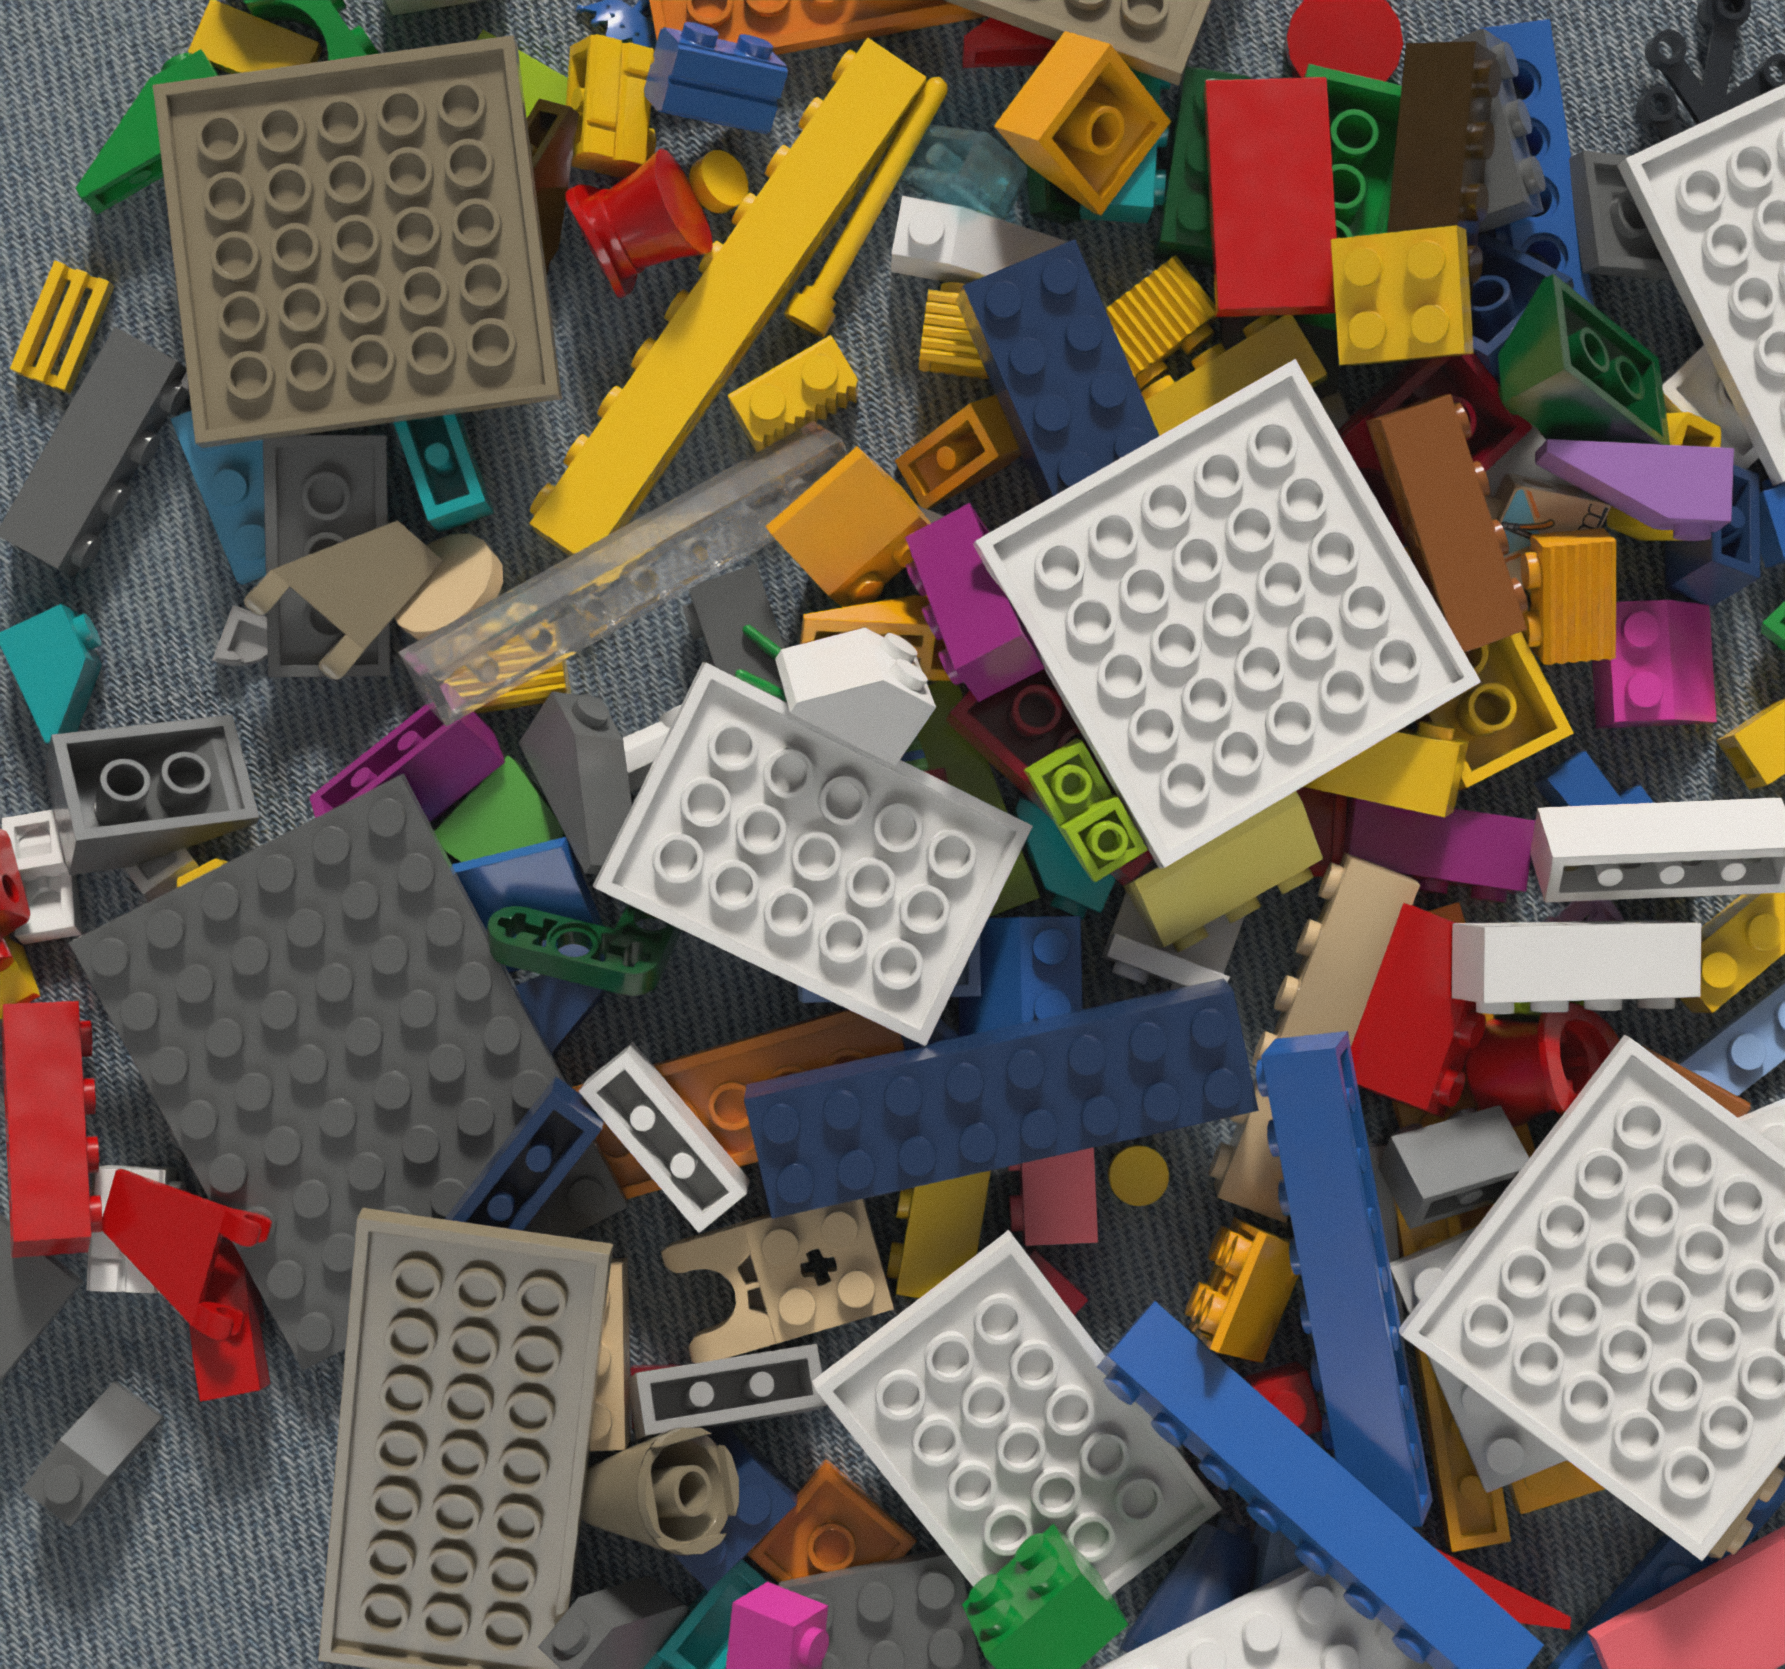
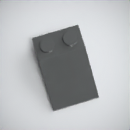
M233 715L51 735L45 774L69 875L132 867L257 824L260 817Z

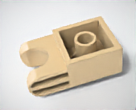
M864 1199L774 1219L771 1218V1213L764 1214L740 1223L672 1242L661 1251L665 1267L674 1273H685L698 1269L712 1270L721 1273L727 1278L735 1291L736 1305L731 1315L721 1323L697 1332L689 1344L688 1351L692 1363L726 1359L894 1310V1301ZM820 1249L824 1258L834 1257L837 1267L829 1268V1276L823 1279H818L814 1272L806 1273L802 1263L809 1262L810 1256L808 1252Z

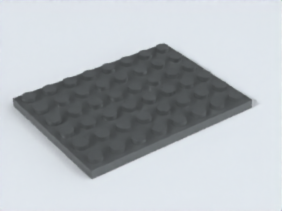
M404 774L69 942L209 1200L230 1208L260 1214L270 1218L272 1221V1227L266 1242H257L255 1246L245 1247L234 1242L233 1244L302 1370L346 1348L356 1223L362 1208L445 1219L555 1076L566 1083L505 965L493 959L489 948L488 933ZM596 1138L523 1231L569 1237L628 1207L629 1201L626 1199L621 1189L622 1187L607 1162Z

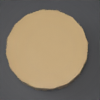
M451 534L427 545L443 562L394 616L398 625L405 632L411 634L416 640L424 644L444 643L466 634L475 626L471 620L481 610L487 614L496 603L503 584V565L484 540L471 534Z

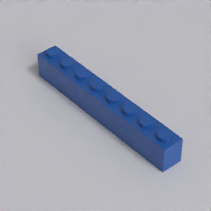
M1348 1031L1277 1038L1261 1055L1262 1060H1258L1256 1079L1261 1096L1269 1097L1273 1118L1269 1120L1267 1126L1268 1145L1273 1157L1280 1156L1284 1179L1279 1181V1204L1282 1214L1284 1216H1291L1295 1238L1290 1240V1263L1293 1273L1295 1275H1302L1305 1296L1302 1297L1300 1303L1301 1323L1306 1334L1312 1333L1316 1354L1313 1355L1311 1360L1312 1382L1316 1392H1323L1327 1410L1322 1417L1324 1445L1327 1450H1334L1335 1459L1343 1468L1410 1527H1422L1432 1503V1495L1403 1336L1399 1333L1401 1323Z
M1156 1301L1138 1317L1098 1364L1097 1368L1106 1375L1103 1379L1104 1384L1118 1399L1129 1405L1136 1402L1154 1418L1151 1421V1426L1165 1441L1175 1447H1180L1183 1444L1201 1460L1198 1467L1212 1483L1224 1490H1228L1230 1487L1249 1503L1246 1510L1259 1525L1272 1533H1276L1278 1530L1281 1531L1297 1546L1294 1551L1295 1555L1307 1568L1320 1576H1325L1328 1573L1346 1589L1343 1597L1347 1603L1367 1619L1374 1620L1377 1617L1395 1633L1392 1641L1396 1647L1413 1661L1420 1664L1426 1661L1434 1669H1527L1544 1646Z

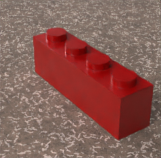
M79 1001L3 1004L1 1037L11 1258L87 1253L92 1237L91 1233L102 1232L101 1195L89 1196L88 1173L99 1172L98 1137H86L85 1115H92L96 1112L94 1078H83L82 1057H92L91 1021H80Z

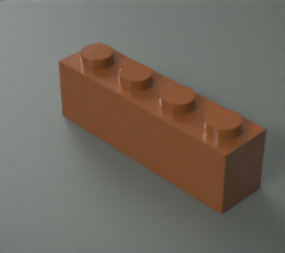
M1451 394L1433 395L1365 420L1411 560L1464 653L1527 630L1522 614L1528 611L1527 598L1519 580L1516 577H1510L1504 555L1509 553L1508 539L1500 522L1497 519H1491L1485 497L1490 495V485L1482 465L1478 461L1473 462L1466 442V439L1471 437V426L1463 406L1459 402L1454 403Z

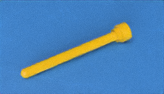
M932 77L926 82L813 286L806 285L801 294L795 292L783 314L786 318L804 330L824 338L836 315L832 311L836 301L832 298L947 95L948 85L943 78Z

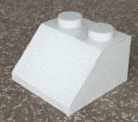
M861 628L781 649L775 658L790 713L893 766H896L936 708L927 685L928 679L922 672L917 659L916 649L909 642L893 633H887L885 637H882L867 628Z

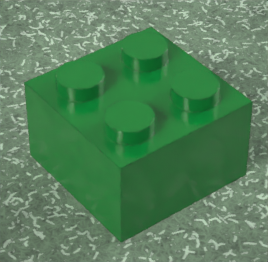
M1054 1523L1043 1533H1037L1027 1538L1016 1551L1015 1558L997 1574H989L979 1580L970 1591L968 1599L962 1603L983 1654L995 1669H1079L1128 1626L1126 1619L1099 1572Z

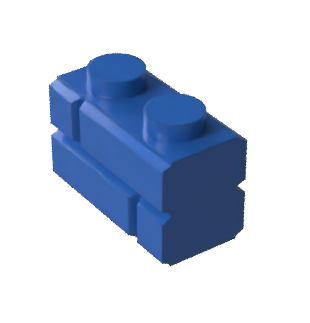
M685 22L682 31L667 27L660 29L653 54L654 62L650 65L644 87V96L658 112L763 134L771 131L778 108L777 99L781 98L788 75L787 65L772 52L773 45L771 43L746 34H740L737 43L718 39L719 33L714 29L693 22Z

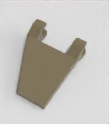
M397 520L270 570L244 598V604L254 614L264 615L289 587L344 634L318 664L320 671L327 677L338 680L347 673L363 651L443 560Z

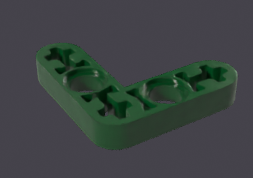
M629 904L626 905L616 929L520 906L505 907L496 911L489 918L487 926L490 953L496 962L630 996L646 994L659 983L682 930L665 921L663 922L666 924V927L660 930L652 931L640 928L636 923L642 919L658 918ZM544 940H546V946H545V947H543V941H544ZM575 944L586 947L589 952L579 957H568L561 954L558 950L565 945ZM602 954L605 955V961H601ZM631 963H636L634 967H630Z

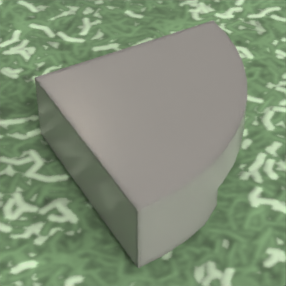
M233 605L212 661L227 666H247L268 658L267 617L256 615L251 611Z

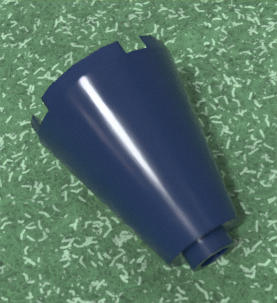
M1217 1517L1214 1526L1202 1523L1123 1638L1120 1650L1128 1653L1251 1592L1259 1548L1248 1541L1252 1531L1222 1517Z

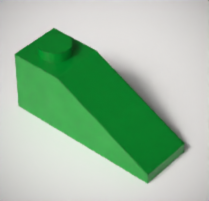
M202 49L193 54L182 53L172 57L163 64L160 73L149 78L75 189L80 198L97 215L164 177L153 85L219 76Z

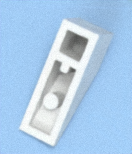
M902 196L892 249L891 272L943 282L967 284L1068 241L961 206Z

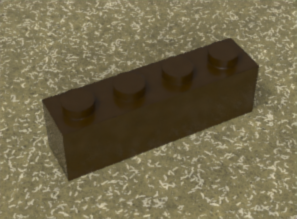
M1477 41L1406 43L1387 233L1455 225L1466 229L1470 299H1472L1473 283L1479 281L1483 266L1482 251L1477 246L1479 223L1486 218L1489 207V194L1487 186L1484 184L1486 160L1492 157L1495 147V131L1493 124L1490 122L1492 98L1498 95L1501 87V67L1498 60H1496L1497 54Z

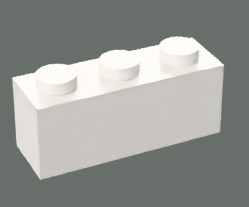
M631 1042L589 1077L580 1088V1094L698 1233L747 1194L750 1179L634 1042Z

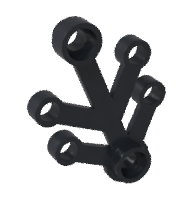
M1700 0L1697 7V17L1701 26L1710 33L1702 85L1683 58L1686 54L1687 46L1684 37L1679 32L1672 29L1662 30L1646 44L1645 57L1647 62L1653 68L1662 72L1696 125L1785 84V54L1778 53L1760 63L1755 71V75L1727 94L1736 31L1750 16V0H1730L1736 13L1728 12L1723 6V0ZM1659 42H1665L1671 47L1672 58H1666L1660 53ZM1770 66H1775L1781 71L1782 82H1777L1771 77L1769 72ZM1657 86L1639 98L1636 105L1637 116L1643 124L1652 127L1661 142L1684 131L1674 117L1678 108V101L1670 89ZM1651 98H1655L1662 103L1664 107L1663 115H1657L1651 110Z

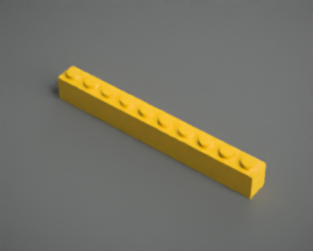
M868 37L857 53L849 49L841 58L831 78L836 83L824 101L816 97L806 108L798 124V127L803 131L792 147L789 148L786 145H782L774 154L765 171V175L769 177V180L757 196L749 193L742 200L731 221L736 227L724 244L715 241L711 252L704 255L698 267V271L702 273V276L691 292L682 289L673 299L664 317L669 323L659 338L654 340L649 337L641 345L631 363V367L636 371L623 389L616 385L604 398L597 412V415L602 419L590 437L581 434L572 444L563 461L568 468L555 486L547 483L534 499L529 510L530 513L535 515L529 523L533 530L592 572H595L885 155L926 84V76Z

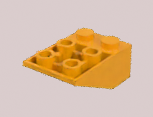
M1236 1217L1233 1218L1230 1228L1224 1226L1219 1228L1208 1254V1259L1215 1262L1206 1284L1197 1282L1185 1310V1315L1192 1318L1188 1328L1209 1349L1218 1353L1263 1363L1299 1276L1295 1275L1291 1268L1289 1256L1290 1240Z

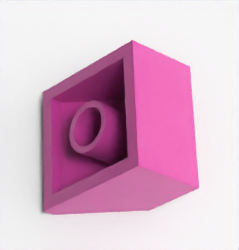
M1674 600L1616 602V658L1612 660H1592L1596 729L1716 723L1709 605Z

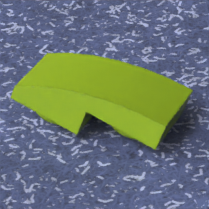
M1075 738L1024 769L1046 810L1093 882H1097L1148 850L1119 797L1111 793L1082 740Z

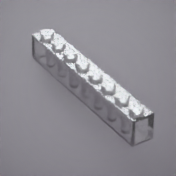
M812 421L399 651L398 653L422 700L447 727L774 542L776 539L765 526L849 453L845 442L839 436Z

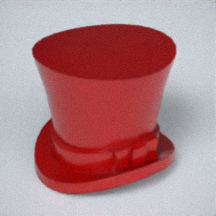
M663 148L654 153L636 171L610 189L601 190L594 186L581 184L566 191L567 203L579 224L583 236L618 298H623L632 292L637 275L643 272L645 267L677 258L708 254L713 248L710 227L701 204L697 200L691 184L678 162Z
M1569 1002L1568 1012H1542L1539 1021H1520L1504 1018L1491 1019L1486 1022L1485 1030L1478 1046L1473 1050L1469 1049L1466 1057V1074L1469 1087L1482 1110L1501 1105L1512 1127L1524 1125L1542 1114L1553 1110L1562 1116L1620 1040L1611 1026L1598 1014L1572 1002Z

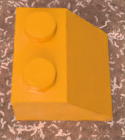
M1065 31L994 127L1025 164L1088 210L1101 216L1162 135L1171 120L1111 44Z
M856 446L765 527L831 599L842 607L873 602L883 591L884 585L906 567V564L914 561L905 537L931 523L902 486Z

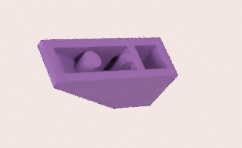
M1547 439L1535 452L1536 465L1653 529L1673 530L1674 539L1684 541L1708 540L1711 538V532H1717L1731 522L1734 448Z

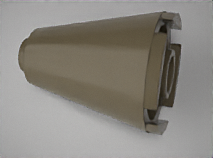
M680 1427L664 1432L587 1467L582 1519L592 1526L675 1555L704 1554L722 1542L727 1533H720L728 1516L736 1515L739 1505V1477L732 1455L725 1445H716L707 1436V1434L711 1433L703 1428Z

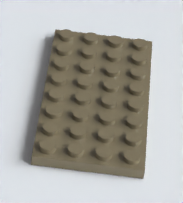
M362 1208L356 1223L318 1661L371 1669H561L538 1646L572 1604L613 1244Z

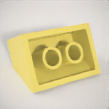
M1295 791L1169 866L1161 869L1157 867L1123 887L1157 948H1164L1172 943L1178 953L1208 937L1209 934L1204 925L1225 914L1229 923H1233L1260 908L1261 904L1256 896L1277 885L1281 893L1285 894L1314 878L1309 867L1323 860L1303 802Z

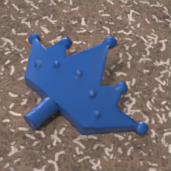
M604 0L584 7L582 5L576 7V12L579 14L587 12L596 15L595 19L591 21L593 27L596 28L600 24H608L607 37L622 40V43L633 42L634 44L653 48V51H655L657 39L654 24L642 15L650 5L649 0H639L633 8L621 0Z

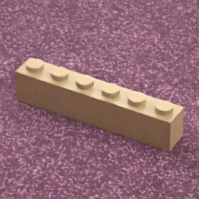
M1344 852L1340 865L1332 862L1329 864L1318 893L1319 897L1326 899L1318 921L1308 919L1302 930L1296 953L1303 955V959L1295 978L1286 975L1280 986L1274 1004V1009L1281 1011L1273 1034L1264 1031L1261 1035L1253 1056L1252 1065L1256 1066L1258 1060H1262L1261 1055L1277 1038L1348 1031L1350 1046L1352 1045L1403 903L1413 904L1420 884L1415 879ZM1255 1078L1253 1085L1259 1111L1230 1117L1231 1121L1237 1123L1230 1144L1219 1143L1208 1175L1216 1178L1214 1187L1218 1198L1286 1223L1288 1216L1282 1214L1278 1197L1279 1181L1284 1179L1280 1156H1272L1267 1138L1268 1122L1270 1119H1273L1269 1097L1261 1096L1257 1079Z

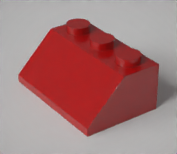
M1403 903L1351 1045L1357 1085L1379 1096L1444 1119L1448 1107H1454L1461 1097L1465 1084V1074L1461 1071L1469 1049H1475L1481 1041L1485 1030L1486 1017L1482 1013L1476 1012V1002L1452 998V924L1455 922Z

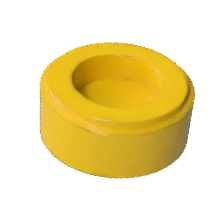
M713 150L695 161L691 166L689 181L692 190L700 204L709 211L718 214L727 213L740 205L742 200L748 195L749 185L746 173L738 160L731 154L722 150Z
M1131 1145L1121 1149L1114 1155L1108 1167L1107 1176L1111 1190L1120 1200L1129 1205L1146 1206L1152 1204L1164 1194L1168 1186L1169 1170L1165 1160L1158 1152L1147 1146Z

